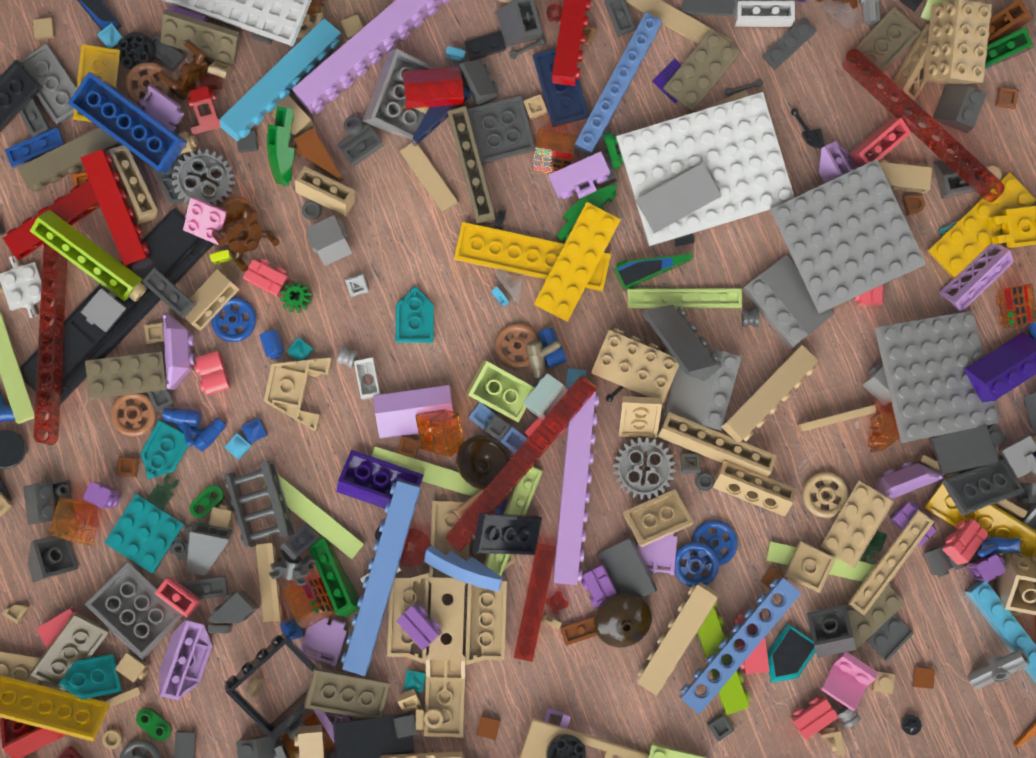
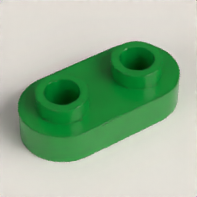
M610 131L603 133V139L613 169L621 168L620 164L623 163L621 153L616 151L615 145H618L616 135L611 134Z
M216 485L207 487L190 504V513L196 518L206 517L213 507H217L223 501V489ZM215 491L218 493L216 499L212 497V493ZM199 505H203L204 510L202 512L198 511Z
M144 708L137 713V724L155 740L164 741L170 737L172 733L170 723L151 708ZM144 715L148 716V722L143 721ZM158 728L163 729L162 735L158 733Z

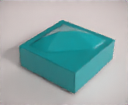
M298 337L287 353L297 361L306 360L314 349Z
M407 669L403 689L409 691L414 689L416 692L423 693L426 673Z

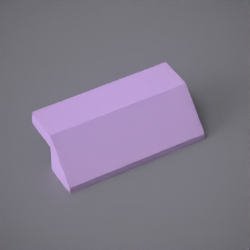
M450 385L373 396L380 439L456 428Z

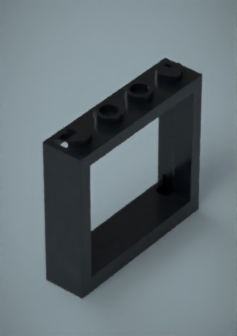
M285 633L275 636L266 649H261L256 654L254 660L245 663L241 671L236 676H231L224 686L226 693L273 741L308 710L304 707L307 692L270 724L236 688L285 644L312 672L314 668L319 669Z

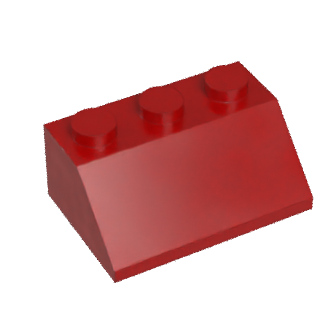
M459 67L402 71L406 109L463 105L464 92Z
M6 718L0 719L2 749L11 758H22L67 735Z

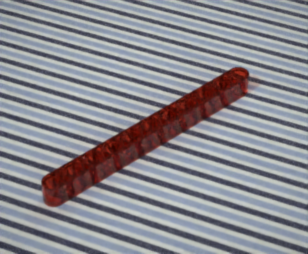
M851 49L846 53L842 63L844 70L896 118L901 117L909 130L984 200L994 202L1002 195L1005 189L1004 184L862 52L857 49ZM852 58L856 63H852L848 59ZM862 71L869 72L870 76L864 75ZM876 84L883 85L884 89L878 88ZM890 97H895L898 101L894 102ZM904 110L911 111L912 115L906 114ZM918 123H924L926 128L920 127ZM932 136H938L940 141L934 140ZM947 148L952 149L954 154L948 153ZM961 162H966L968 167L962 166ZM975 175H980L983 180H978ZM989 188H994L997 194H993Z
M44 242L34 439L38 443L52 446L58 441L67 258L56 250L54 251L52 247ZM55 300L54 305L51 307L52 301ZM54 318L53 324L50 325V321ZM53 337L52 343L49 344V340ZM52 356L51 362L48 363L49 357ZM51 375V380L47 383V378ZM50 394V399L46 402V397ZM49 413V418L45 421V416ZM48 432V437L44 440V435Z
M581 375L451 529L445 539L459 552L475 536L479 513H494L595 393L598 388L584 375Z

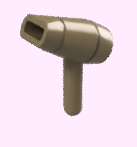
M532 340L526 344L527 355L534 378H541L547 374L545 356L560 348V341H555L545 348L540 340Z

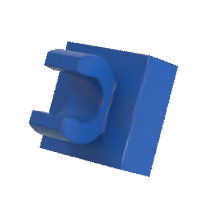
M299 617L280 624L282 633H285L291 640L305 636Z

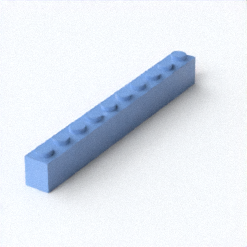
M401 479L392 485L390 494L393 497L391 502H387L385 508L387 518L386 521L382 520L379 532H382L380 540H376L374 551L377 552L375 558H371L368 567L371 573L369 577L366 576L363 588L366 590L364 596L361 595L357 607H360L359 614H355L352 625L355 626L354 631L349 633L346 643L349 644L347 652L344 651L341 663H344L343 670L363 676L368 672L422 488L421 485Z

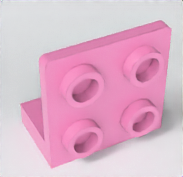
M192 197L189 202L183 230L218 245L212 236V231L224 230L225 227L223 226L227 211Z
M843 652L835 659L821 690L852 711H855L866 687L877 678L878 672L848 652Z

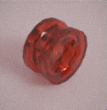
M558 4L549 5L546 11L547 19L552 23L561 21L562 7ZM551 10H558L559 16L555 15V17H552Z

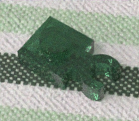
M169 474L164 478V485L157 484L147 498V501L163 511L174 496L170 492L171 489H175L179 485L178 480L174 484L168 483L171 477Z
M876 531L860 560L865 561L868 556L867 562L873 564L876 559L875 552L881 553L887 534Z

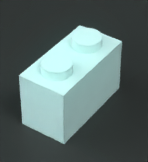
M547 373L544 378L540 379L536 388L527 395L523 404L529 411L546 422L570 392L561 382Z

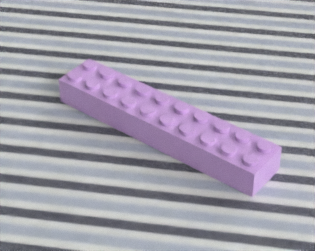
M395 0L292 88L297 99L312 116L315 113H320L325 108V104L329 101H334L339 96V92L343 89H348L353 84V80L358 76L362 77L368 71L367 68L372 64L376 65L382 59L381 56L393 50L400 40H405L414 28H419L429 15L433 16L443 3L447 4L450 0Z
M572 387L553 583L577 585V581L582 579V569H579V561L583 562L584 550L581 549V542H585L586 538L583 522H587L588 511L584 509L585 503H589L590 491H586L587 484L591 483L592 472L588 471L589 464H593L594 452H590V447L595 443V433H592V426H595L597 423V413H594V407L598 406L599 394H596V389Z

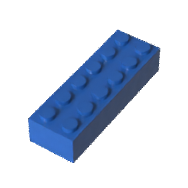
M88 72L68 102L70 106L159 172H168L188 142L97 74Z

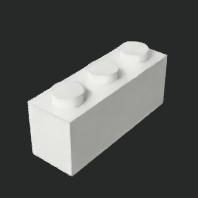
M738 1L735 13V27H791L795 20V1Z

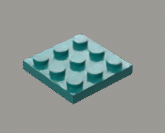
M135 494L104 543L154 574L168 553L169 547L173 545L175 538L178 537L186 524L139 494Z

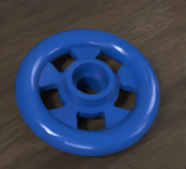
M232 297L212 318L211 325L215 334L222 340L239 342L246 339L253 332L256 326V313L248 301L239 297ZM231 305H239V311L231 310ZM222 310L227 312L224 319L219 318ZM243 313H248L249 321L243 322ZM232 316H236L234 323L230 322ZM224 324L230 328L227 333L221 329ZM242 326L244 331L237 334L235 329Z
M709 520L699 525L694 531L692 542H699L700 537H705V544L716 553L719 566L728 563L736 554L738 547L737 536L733 528L727 523L720 520ZM716 528L717 533L709 535L708 529ZM725 532L727 533L730 539L726 542H724V539L721 536V534ZM714 539L718 541V546L713 547L711 544ZM726 547L728 552L722 556L719 552ZM693 550L694 554L698 555V550ZM706 555L702 557L706 564L711 562L710 558Z
M691 542L677 550L674 573L680 582L692 587L693 585L697 586L700 582L708 585L716 578L719 571V560L711 547L704 543ZM698 550V555L690 556L689 551ZM705 555H708L711 560L708 564L702 558ZM681 559H687L686 567L680 566ZM694 561L699 562L700 566L694 567L692 563ZM706 569L710 573L703 578L700 574ZM688 571L691 574H695L694 579L686 577Z

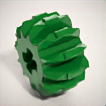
M292 281V287L285 284L284 286L288 290L280 291L281 294L285 295L280 298V301L285 302L283 307L285 309L289 307V312L293 313L296 308L297 313H301L300 307L307 310L308 308L305 303H312L307 298L313 296V294L307 292L309 286L303 287L302 281L298 285H296L295 281ZM295 293L300 297L299 300L294 299L293 295Z

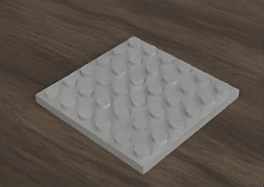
M877 159L770 209L818 314L926 265Z
M973 311L875 328L901 443L999 423L995 402L982 403L964 371V368L984 356Z

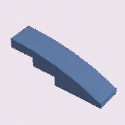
M479 402L468 418L482 429H485L495 413ZM510 426L501 441H499L529 465L533 463L542 451V449L512 426Z
M432 545L426 549L424 562L437 570L480 588L497 592L501 589L503 577L473 557L466 561L452 551L445 555Z

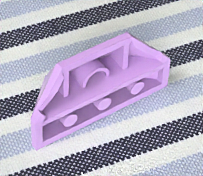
M837 141L822 148L818 173L824 184L858 168L849 152L839 146Z
M163 312L166 388L175 390L193 370L195 355L192 353L194 336L171 314Z
M910 461L900 465L901 469L894 471L892 468L882 472L884 476L877 479L874 488L892 499L945 478V475L942 476L936 470L920 463L912 464Z
M184 620L172 633L159 670V696L179 700L183 695L200 684L212 649L210 638L203 624Z

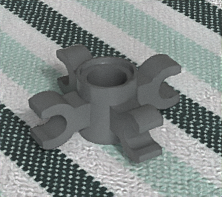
M283 549L279 550L282 558L277 559L278 563L270 564L271 568L275 570L269 573L271 578L278 579L283 576L287 580H295L298 586L306 585L303 577L308 576L307 572L314 570L310 563L315 562V559L309 555L303 559L298 556L293 561Z

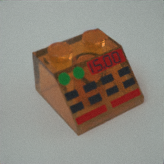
M538 129L532 171L551 174L572 165L576 135Z
M1032 284L1005 288L997 292L996 304L1000 308L998 319L1002 329L1026 327L1036 323V307Z
M321 577L305 580L306 585L298 586L294 583L282 590L296 623L303 629L335 613Z

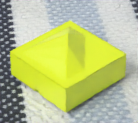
M217 250L210 254L211 261L214 264L224 263L233 259L232 253L229 250Z

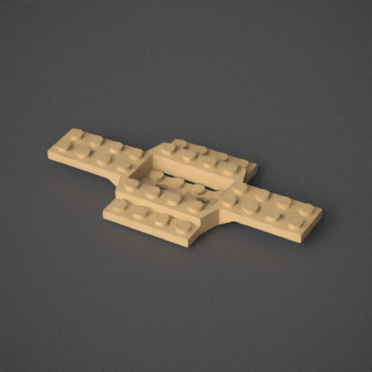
M432 501L431 545L445 555L452 551L468 561L470 555V533L454 512L464 502ZM431 565L429 573L412 578H395L389 597L387 657H407L426 664L425 713L428 709L435 707L439 708L444 714L443 723L438 728H430L424 722V736L463 738L466 665L482 660H505L507 581H502L501 589L498 592L468 584L466 655L464 656L465 585L467 583L455 579ZM431 583L430 620L434 619L441 626L440 631L442 634L449 633L452 636V642L448 645L441 642V634L429 645V654L427 655L428 647L425 650H421L396 620L414 604L423 606L428 612L426 616L429 618ZM444 594H451L453 596L452 604L445 605L442 602Z

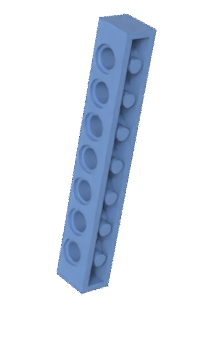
M645 12L575 142V150L587 156L593 155L603 133L659 32L662 20Z
M783 577L775 578L770 583V590L758 597L756 600L758 604L754 609L750 608L743 616L745 618L741 624L737 623L732 628V635L720 642L718 645L720 649L716 654H710L705 661L707 663L703 669L699 668L692 676L694 680L690 684L686 683L680 690L681 695L679 697L698 714L705 709L801 595V592ZM776 593L781 595V601L778 604H774L772 601V597ZM763 608H766L769 612L766 619H761L759 616ZM754 623L756 631L753 634H748L747 626ZM736 639L743 640L742 648L735 649L734 642ZM724 654H729L731 657L728 664H722L721 657ZM711 669H717L718 676L715 679H709L708 677ZM697 685H705V692L703 694H696L695 688Z

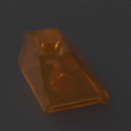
M60 496L48 534L75 543L92 546L98 529L97 506Z

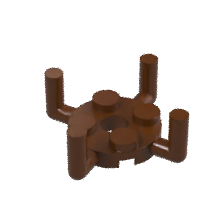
M187 40L184 46L194 53V60L190 64L185 63L182 65L179 78L174 80L163 70L157 75L182 100L187 99L189 91H192L197 86L195 82L198 79L202 80L206 72H208V66L212 64L205 58V53L190 40Z
M249 204L244 205L242 215L236 216L235 220L231 223L228 222L224 230L212 231V236L220 246L227 244L230 250L235 251L234 262L241 271H247L248 266L242 259L243 252L255 250L261 238H268L274 246L280 243L272 231L261 229L260 224L256 221L258 214ZM246 230V234L243 237H238L239 233Z

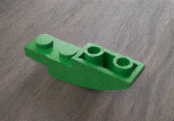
M277 106L275 125L268 124L267 129L268 159L275 182L289 186L292 178V163L295 158V148L288 147L291 139L290 131L294 119V109Z
M611 185L598 189L575 203L563 215V220L567 223L557 233L556 238L561 242L568 239L586 202L605 210L603 206L608 201L611 203L615 199L618 187Z

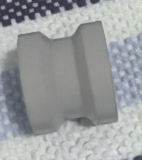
M343 346L337 363L340 365L346 364L349 368H353L354 361H356L358 356V350H349L348 347Z
M846 706L836 713L838 718L843 721L842 725L844 728L851 727L861 720L859 714H856L855 711Z

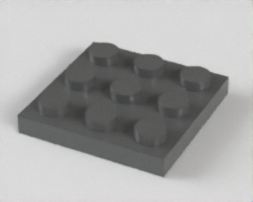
M521 95L467 109L481 165L536 151Z

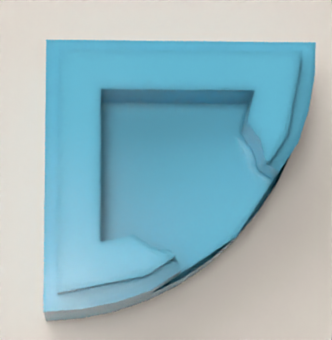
M497 286L491 290L492 295L503 307L510 303Z

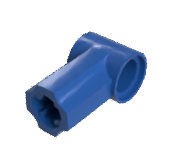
M554 327L538 332L544 348L558 341ZM562 346L545 356L548 368L567 362Z

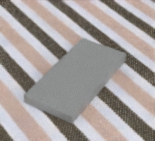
M46 43L20 60V62L43 87L36 95L53 121L59 126L74 114V108L68 102L75 93L77 86Z
M701 163L635 201L652 232L656 233L722 197L706 166L704 163Z

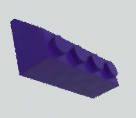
M1021 332L964 368L982 403L997 400L1036 375V341L1026 333Z
M351 449L338 479L336 492L385 509L387 502H391L393 497L390 494L393 483H397L401 479L421 485L424 475Z

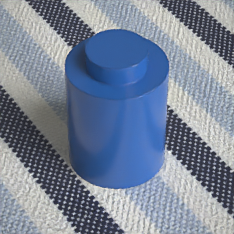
M271 330L260 334L266 357H270L271 360L282 357V353L285 351L278 330Z

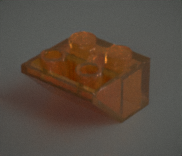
M443 409L415 415L421 449L446 457H451L458 452L460 446L464 443L459 413Z
M881 412L871 418L870 429H872V437L870 436L868 439V448H870V453L881 452L900 438L894 413Z

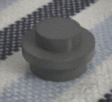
M701 472L696 476L695 484L698 489L708 491L714 485V477L709 472Z

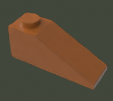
M1016 0L990 19L987 45L1016 31L1033 19V16L1021 0Z
M314 128L294 138L296 145L293 147L299 156L303 155L305 160L339 182L343 181Z

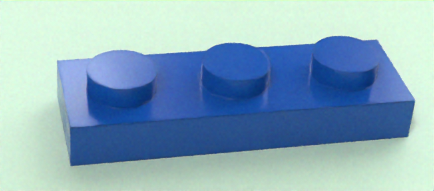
M56 127L4 150L11 166L15 168L64 145L65 142L60 130Z

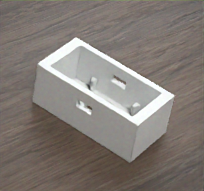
M374 358L354 361L361 399L365 400L373 398L375 395H381ZM366 374H371L374 377V381L370 385H366L363 382V377Z

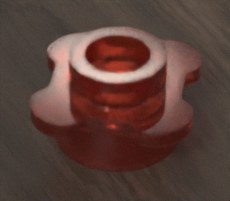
M556 591L552 597H547L545 601L551 607L553 614H558L561 609L567 608L569 605L568 601L562 597V592Z

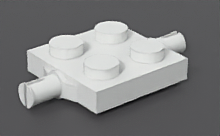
M11 256L9 259L12 268L0 274V283L9 309L14 311L19 308H27L30 318L37 317L38 314L34 305L48 299L37 264L33 262L27 265H20L18 258Z

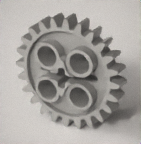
M198 149V154L196 155L193 151H190L191 157L184 154V161L178 160L179 166H174V170L177 173H172V178L176 179L172 181V185L177 186L174 188V192H180L178 199L185 198V205L190 202L192 197L213 206H217V202L223 205L222 198L229 199L227 193H233V189L230 187H233L235 184L234 181H231L235 175L229 174L233 168L227 167L229 161L222 162L223 156L221 155L217 158L216 151L209 155L208 149H206L205 154H202L200 149ZM195 165H201L203 169L200 171H196L193 169V167ZM213 172H218L221 174V176L219 178H213L211 174ZM203 177L207 178L204 182H200V179H203ZM192 181L196 185L193 188H189L186 186V183ZM212 189L214 193L212 195H206L204 193V190Z
M638 437L636 444L633 440H630V447L624 444L625 451L618 450L621 457L615 456V459L619 461L618 464H613V467L618 468V471L613 472V474L619 475V478L615 481L622 482L619 487L620 489L627 488L625 494L632 491L633 498L639 494L642 500L644 494H646L647 498L651 499V493L658 497L657 491L659 490L664 493L663 486L670 487L667 481L674 480L670 473H674L676 470L671 469L670 466L674 465L675 462L669 461L673 455L666 454L669 448L661 449L662 442L658 446L655 445L656 439L649 443L648 437L645 438L644 442ZM644 451H647L646 467H649V470L645 471V484L642 486V470L639 469V466L643 465ZM633 452L640 455L641 459L638 463H633L630 459V455ZM652 454H656L660 458L657 465L650 463L649 458ZM633 471L639 475L638 481L634 483L628 478L629 473ZM654 473L657 475L658 481L656 484L648 482L649 474Z

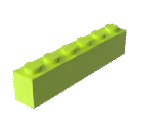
M51 210L40 215L30 232L123 301L129 298L135 287L143 280Z
M715 603L697 632L706 659L710 654H716L720 649L718 645L724 638L728 639V635H724L721 628L724 627L721 616H717L715 611L718 608L717 603ZM724 654L721 657L722 664H728L731 660L729 654ZM717 669L710 670L712 678L715 679L718 676ZM736 671L718 692L724 712L727 715L749 708L748 702L751 700L747 690L743 691L741 683H744L740 671Z

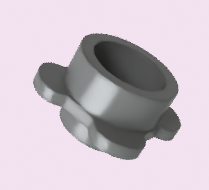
M176 537L174 544L169 547V553L175 554L179 560H183L188 553L189 543L181 537Z

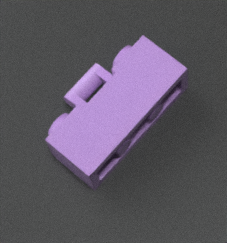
M598 152L549 174L548 179L558 199L561 197L563 200L573 196L572 192L576 191L580 199L597 191L594 183L600 184L607 181V177L610 176V170L602 153ZM587 183H589V185H590V186H588V187H586V188H583V189H581V190L579 189L580 186H583V185H585V184H587Z

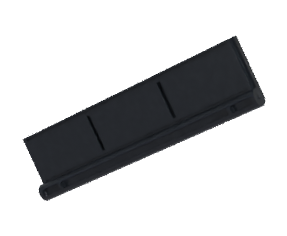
M174 208L142 240V243L146 242L150 253L147 254L149 258L126 267L142 279L155 267L169 281L176 285L214 244L184 231L186 218ZM99 284L22 364L20 369L24 381L44 400L48 408L55 411L87 378L85 361L106 358L158 304L161 299L148 287L142 297L136 302L131 298L123 301L118 296L116 297L128 308L114 325L105 332L95 323L93 325L86 320L87 317L81 313L101 288L107 293L110 292L106 287Z

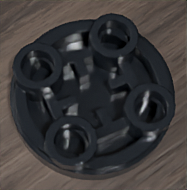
M133 32L118 41L119 58L124 67L132 69L140 63L153 62L155 46L147 35Z
M2 430L0 431V468L10 469L16 467L23 461L28 452V447L23 437L17 432Z
M561 734L553 738L546 750V758H586L585 745L574 735Z

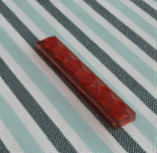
M537 543L514 658L533 662L556 551L555 546Z

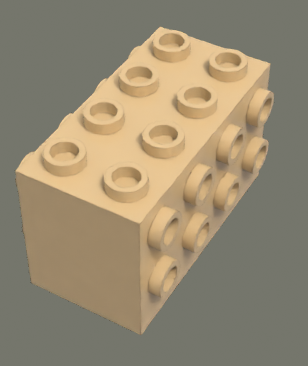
M952 0L932 4L923 81L949 85L983 83L992 4L968 0Z
M616 328L613 331L609 330L591 373L647 397L662 398V403H664L679 367L678 362L668 350L666 353L659 351L661 347L649 343L648 346L642 344V339L635 336L627 338L623 336L625 332Z
M1005 553L1004 561L1006 565L1004 567L1006 572L998 576L995 584L1003 606L1006 610L1036 615V556L1029 557L1021 553Z

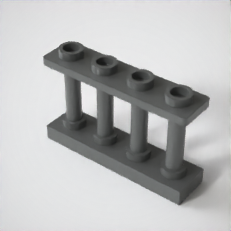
M274 460L261 462L260 470L239 477L236 476V473L225 474V485L231 495L230 503L235 509V520L240 527L242 533L241 541L246 549L255 547V540L276 533L280 534L281 538L295 534ZM261 477L265 480V489L242 496L239 484ZM265 496L270 497L272 505L269 508L247 514L244 503ZM272 514L275 516L276 526L252 532L250 521Z

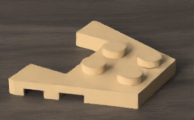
M332 358L271 364L264 402L307 426L312 431H317L320 414L301 410L309 371L329 375Z

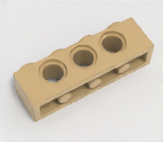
M725 460L716 474L713 488L782 516H786L794 502L796 488Z

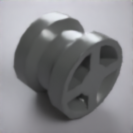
M758 308L753 310L742 309V327H747L748 325L759 327Z

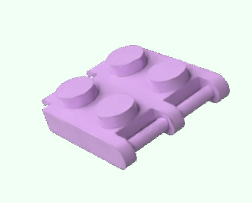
M149 84L145 97L139 101L140 107H145L144 110L175 131L176 126L173 124H179L184 115V112L180 110L181 106Z
M674 533L641 548L637 542V549L645 565L653 566L647 567L648 571H652L654 574L664 572L674 575L677 537L674 536ZM657 566L670 567V569L657 568Z
M316 614L314 620L310 619L301 650L308 658L314 659L315 662L319 663L321 661L336 668L348 632L344 630L346 623L333 619L331 625H329V617ZM305 650L317 654V656L306 653ZM321 656H324V657H327V658H330V659H334V660H333V661H330V660L321 658Z

